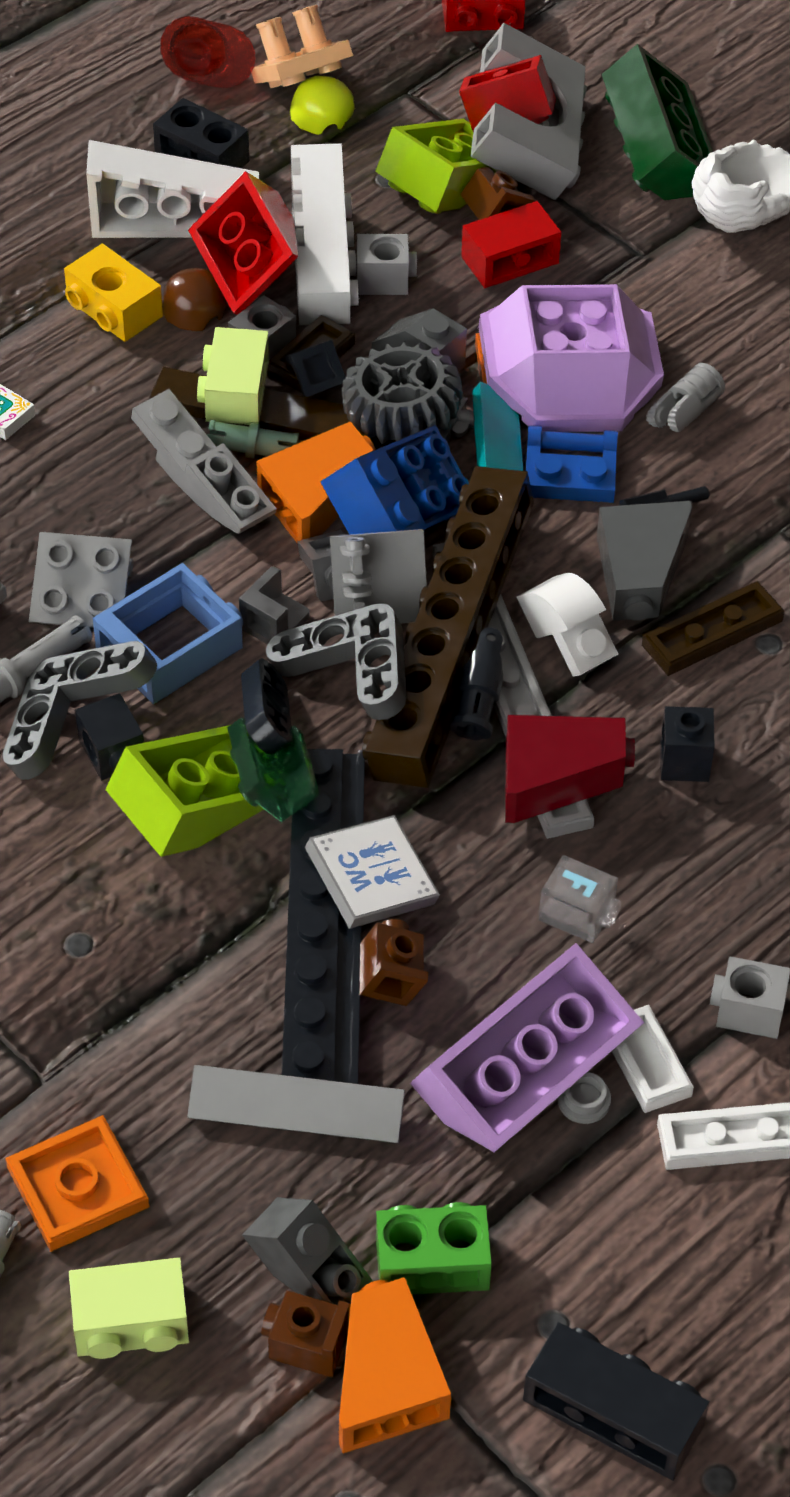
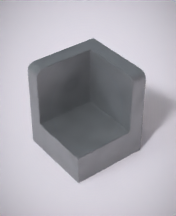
M271 566L239 598V610L243 618L242 630L266 644L278 633L302 626L310 617L309 608L282 593L281 570L274 566Z

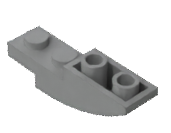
M170 389L132 408L131 419L156 448V461L212 518L240 534L276 513L277 508L225 444L222 443L216 447Z

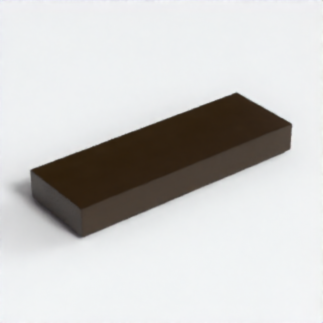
M755 581L643 634L642 646L665 674L670 676L783 622L785 611L759 581Z

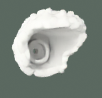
M752 140L750 143L739 142L722 150L711 152L707 158L702 159L692 179L693 196L698 211L705 217L708 223L727 233L753 230L760 225H765L787 215L790 211V154L780 147L773 148L768 144L760 145L756 140Z

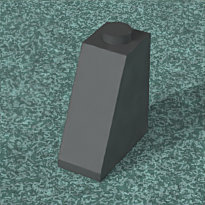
M691 501L600 507L597 542L613 621L642 620L659 617L688 539L692 511Z

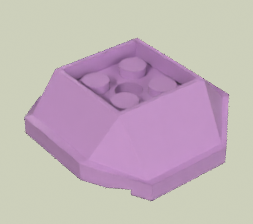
M617 284L522 285L500 305L480 314L479 334L487 384L512 410L522 416L521 420L528 427L542 426V431L551 432L623 431L634 418V414L662 386L664 372L652 313L639 309Z

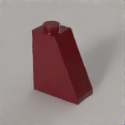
M508 715L505 823H517L623 787L625 767H634L635 738H626L625 718Z

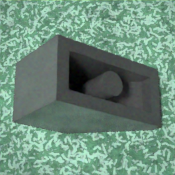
M432 308L398 320L372 341L371 348L382 351L385 350L387 343L391 347H400L405 341L408 347H415L422 342L426 350L438 347L440 355L450 356L453 366H456L459 372L465 367L467 328Z

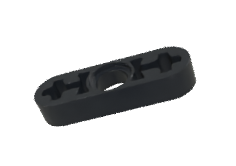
M260 658L241 674L245 726L256 745L266 754L273 756L293 740L288 689L284 679L275 667L267 660Z

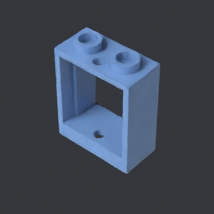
M183 563L93 617L96 648L130 641L143 643L136 634L181 606L186 608L209 630L163 660L144 644L155 658L157 670L145 685L137 689L152 704L157 703L243 648V618L239 610L232 603H225L213 591L209 582L202 575L196 576Z

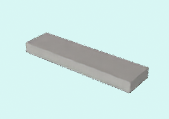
M194 1065L187 1118L399 1144L405 1090Z

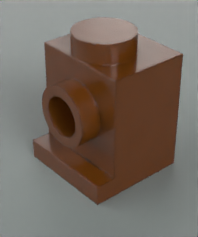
M489 167L478 168L460 194L479 220L535 202L532 195L517 190L518 184L513 177L500 170L494 173Z
M389 919L382 923L377 922L360 943L359 995L407 1006L428 982V972L424 971V934L409 931V925L399 919ZM387 976V977L395 978V979H397V980H393V979H389V978H385V977Z
M286 1290L281 1305L272 1302L269 1304L262 1324L261 1334L268 1337L269 1359L333 1378L348 1336L350 1303L339 1300L338 1305Z

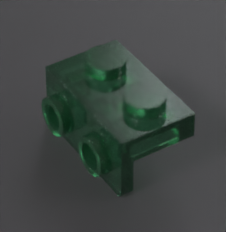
M241 717L227 727L232 745L230 755L238 768L241 780L238 783V787L242 796L250 805L254 807L260 805L279 821L283 822L318 796L317 783L303 733L300 729L292 726L293 740L276 754L270 756L262 751L250 737L245 726V718Z

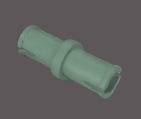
M210 420L208 427L210 434H207L216 447L224 443L229 451L245 453L246 458L255 459L256 455L270 456L299 443V433L293 434L261 429L260 424L250 423L248 427Z

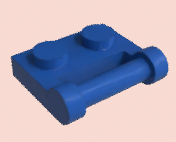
M529 426L526 471H528L533 498L614 503L618 431L604 430V435L542 431V426ZM540 450L601 452L602 457L540 453Z

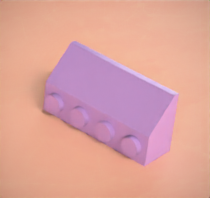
M575 943L438 1057L410 1084L445 1125L495 1152L644 1022L580 946Z

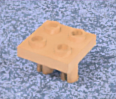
M318 5L292 12L304 46L300 49L301 51L296 53L295 51H290L281 17L258 23L256 26L259 29L268 60H265L264 64L250 68L255 84L268 82L270 88L281 85L285 87L306 80L305 74L306 76L316 73L324 74L342 68L340 60L353 56L349 40L332 42L331 39L327 40L319 16Z

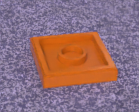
M104 1115L5 1158L7 1169L50 1252L150 1207L149 1198Z

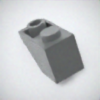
M277 1197L242 1234L270 1273L298 1294L338 1305L340 1300L350 1303L351 1307L352 1293L359 1292L365 1285L373 1282L313 1200Z

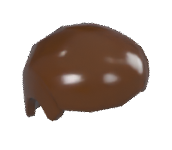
M196 267L181 270L168 280L163 293L162 311L166 320L180 329L203 331L209 320L217 316L218 320L223 318L228 303L211 272Z

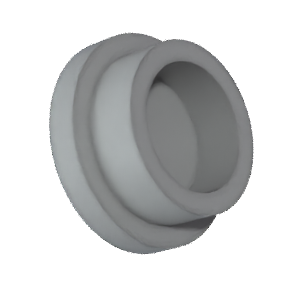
M591 1072L584 1074L558 1097V1105L561 1112L568 1119L582 1124H590L601 1120L608 1113L611 1104V1093L608 1086L598 1075Z

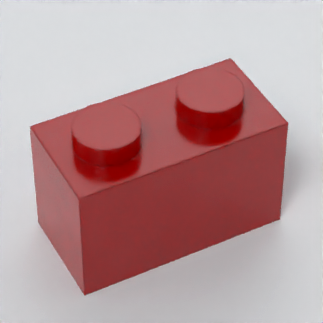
M541 55L465 77L459 90L473 131L495 103L536 124L546 121L549 115H552L556 103V97Z
M535 201L463 225L461 257L485 289L559 264L561 231L540 203Z

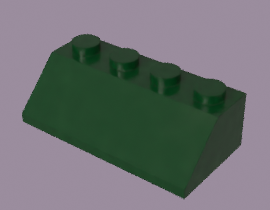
M636 44L601 74L607 89L605 97L613 107L616 115L614 124L622 134L625 142L623 150L631 160L634 168L632 177L643 191L648 192L651 190L663 200L694 197L692 179L695 170L700 165L702 159L707 158L713 150L688 82L639 44Z

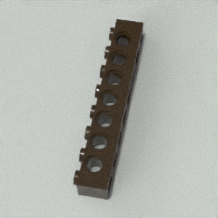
M475 466L469 484H464L461 488L460 507L456 517H451L448 522L446 543L442 552L438 551L435 555L433 576L429 586H424L421 591L419 612L415 622L411 621L406 630V645L404 648L406 703L395 716L385 720H376L373 730L368 731L363 740L362 755L365 760H368L374 781L429 788L450 731V720L456 715L460 694H458L457 688L461 670L475 650L481 631L489 626L534 505L528 471Z

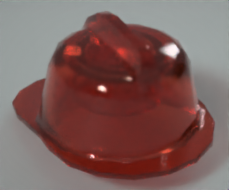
M185 16L175 19L165 28L160 40V52L165 65L173 74L186 81L216 88H231L242 84L251 75L255 66V50L251 40L242 31L229 25L198 17Z

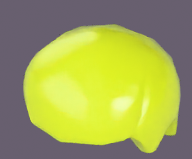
M331 76L307 78L299 84L294 93L290 106L291 120L300 129L316 135L322 134L324 129L332 124H336L338 129H342L345 122L353 115L355 109L354 97L349 88L336 78Z

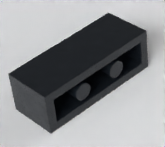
M557 1322L526 1373L523 1401L672 1481L677 1476L705 1425L710 1402L702 1398L701 1394L693 1386L678 1380L672 1382L651 1371L650 1367L640 1358L631 1354L621 1355L602 1345L598 1338L589 1331L582 1328L571 1329L560 1322Z

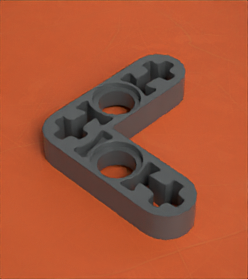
M373 604L288 629L275 635L267 644L266 654L269 661L280 675L284 677L297 676L356 659L357 695L367 715L372 719H389L398 714L406 703L403 629L393 608L387 604ZM379 627L381 637L375 638L374 634L377 633ZM340 634L344 635L336 644L324 646L330 638ZM383 655H390V658L384 664L378 667H370L375 659ZM378 685H385L386 688H387V689H385V690L383 691V693H382L383 696H382V697H381V689L379 688Z
M130 641L43 660L28 677L3 750L4 762L22 780H29L43 773L53 758L71 701L142 687L154 676L157 670L155 658L143 643ZM99 668L93 675L86 678L92 671ZM46 713L42 719L34 723L39 716Z

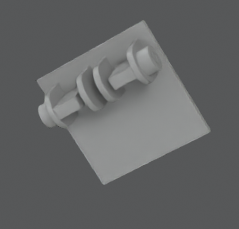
M424 530L330 536L334 615L382 603L393 608L400 623L415 622L419 612L420 594L423 587L426 586Z
M40 532L29 623L62 625L69 621V618L77 615L85 621L79 627L88 626L89 628H94L93 617L126 598L128 577H132L133 559L130 558L132 539Z

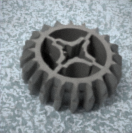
M404 341L400 347H391L387 343L385 350L377 351L370 349L368 358L357 357L355 367L347 369V376L343 380L342 387L343 407L348 420L352 422L358 431H362L370 439L377 436L381 444H385L389 440H401L434 425L438 429H448L449 421L457 418L463 397L460 374L457 371V367L453 366L450 356L440 355L438 347L426 350L422 342L415 347H408Z

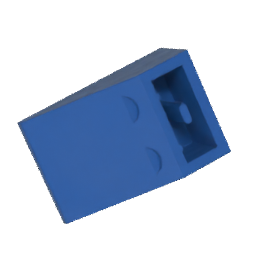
M436 425L362 455L320 481L349 535L423 529L425 533L450 520L451 517H456L460 507L461 488L464 484H469L453 458L447 441L441 436Z

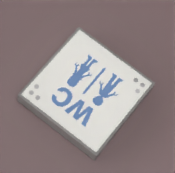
M395 815L310 837L305 846L349 929L434 905L440 896Z

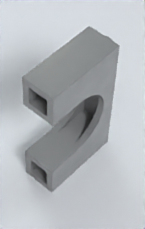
M503 23L482 49L480 73L541 55L556 97V103L552 115H549V118L542 122L543 126L495 103L474 128L471 157L497 171L500 170L509 174L518 182L556 200L566 187L571 188L576 183L581 171L578 159L583 144L580 133L581 125L585 118V112L582 111L587 91V86L584 85L586 67Z

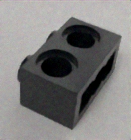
M182 98L153 123L154 149L157 153L242 168L250 161L249 129L185 98Z

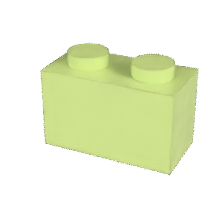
M215 327L212 345L205 344L203 353V371H207V376H199L197 387L198 403H205L207 422L216 420V422L259 424L269 365L268 331Z
M180 1257L69 1271L73 1329L78 1357L89 1355L93 1358L105 1359L114 1357L121 1351L145 1348L153 1352L170 1350L178 1344L189 1343Z

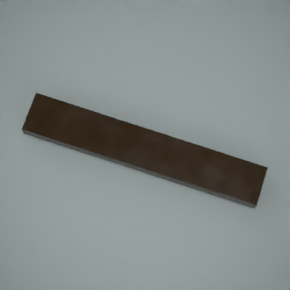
M163 366L149 399L170 389L192 417L206 419L205 403H198L197 401L199 376L206 375ZM267 388L264 390L259 421L261 429L293 434L299 433V440L305 441L350 422L341 404ZM235 424V425H242V426H248V427L250 426V425H247V424ZM377 436L371 438L375 450L396 442V440H389L385 444H381Z

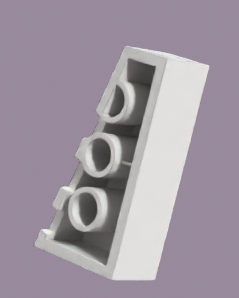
M89 140L86 175L92 238H192L188 229L245 171L259 179V172Z
M342 143L291 145L292 216L294 218L298 249L295 267L299 325H310L320 315L329 318L337 324H350V306H358L359 298L358 280H350L349 277L356 276L355 250H348V247H354L353 221H346V218H352L351 193H344Z

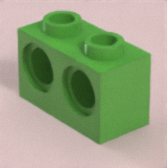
M455 1202L439 1208L419 1209L410 1205H398L389 1210L376 1211V1247L379 1280H388L390 1282L405 1277L411 1294L486 1291L490 1289L492 1264L486 1205L471 1206L468 1203ZM462 1240L468 1242L471 1246L455 1248L449 1243ZM400 1243H409L417 1248L411 1251H401L394 1246Z

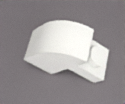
M564 573L554 576L517 596L536 638L553 635L573 677L582 675L618 655L599 615L606 608L593 588L578 575Z

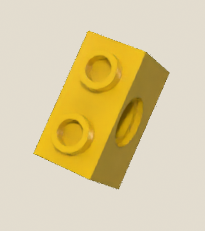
M103 243L64 268L65 295L68 302L75 309L82 310L97 321L103 330L112 332L124 342L163 317L161 285Z

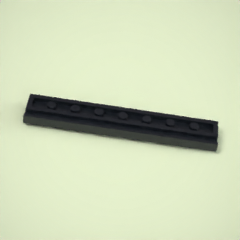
M294 749L282 1075L358 1084L361 926L349 929L305 846L310 837L363 824L365 759L363 758L362 750H358L357 754H343V749Z

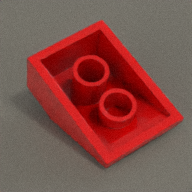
M246 171L188 229L229 307L236 315L245 310L298 258L294 218L278 191Z

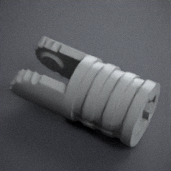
M696 364L651 406L646 415V421L653 427L663 428L668 423L669 429L681 432L724 393L725 383L722 376L709 364Z

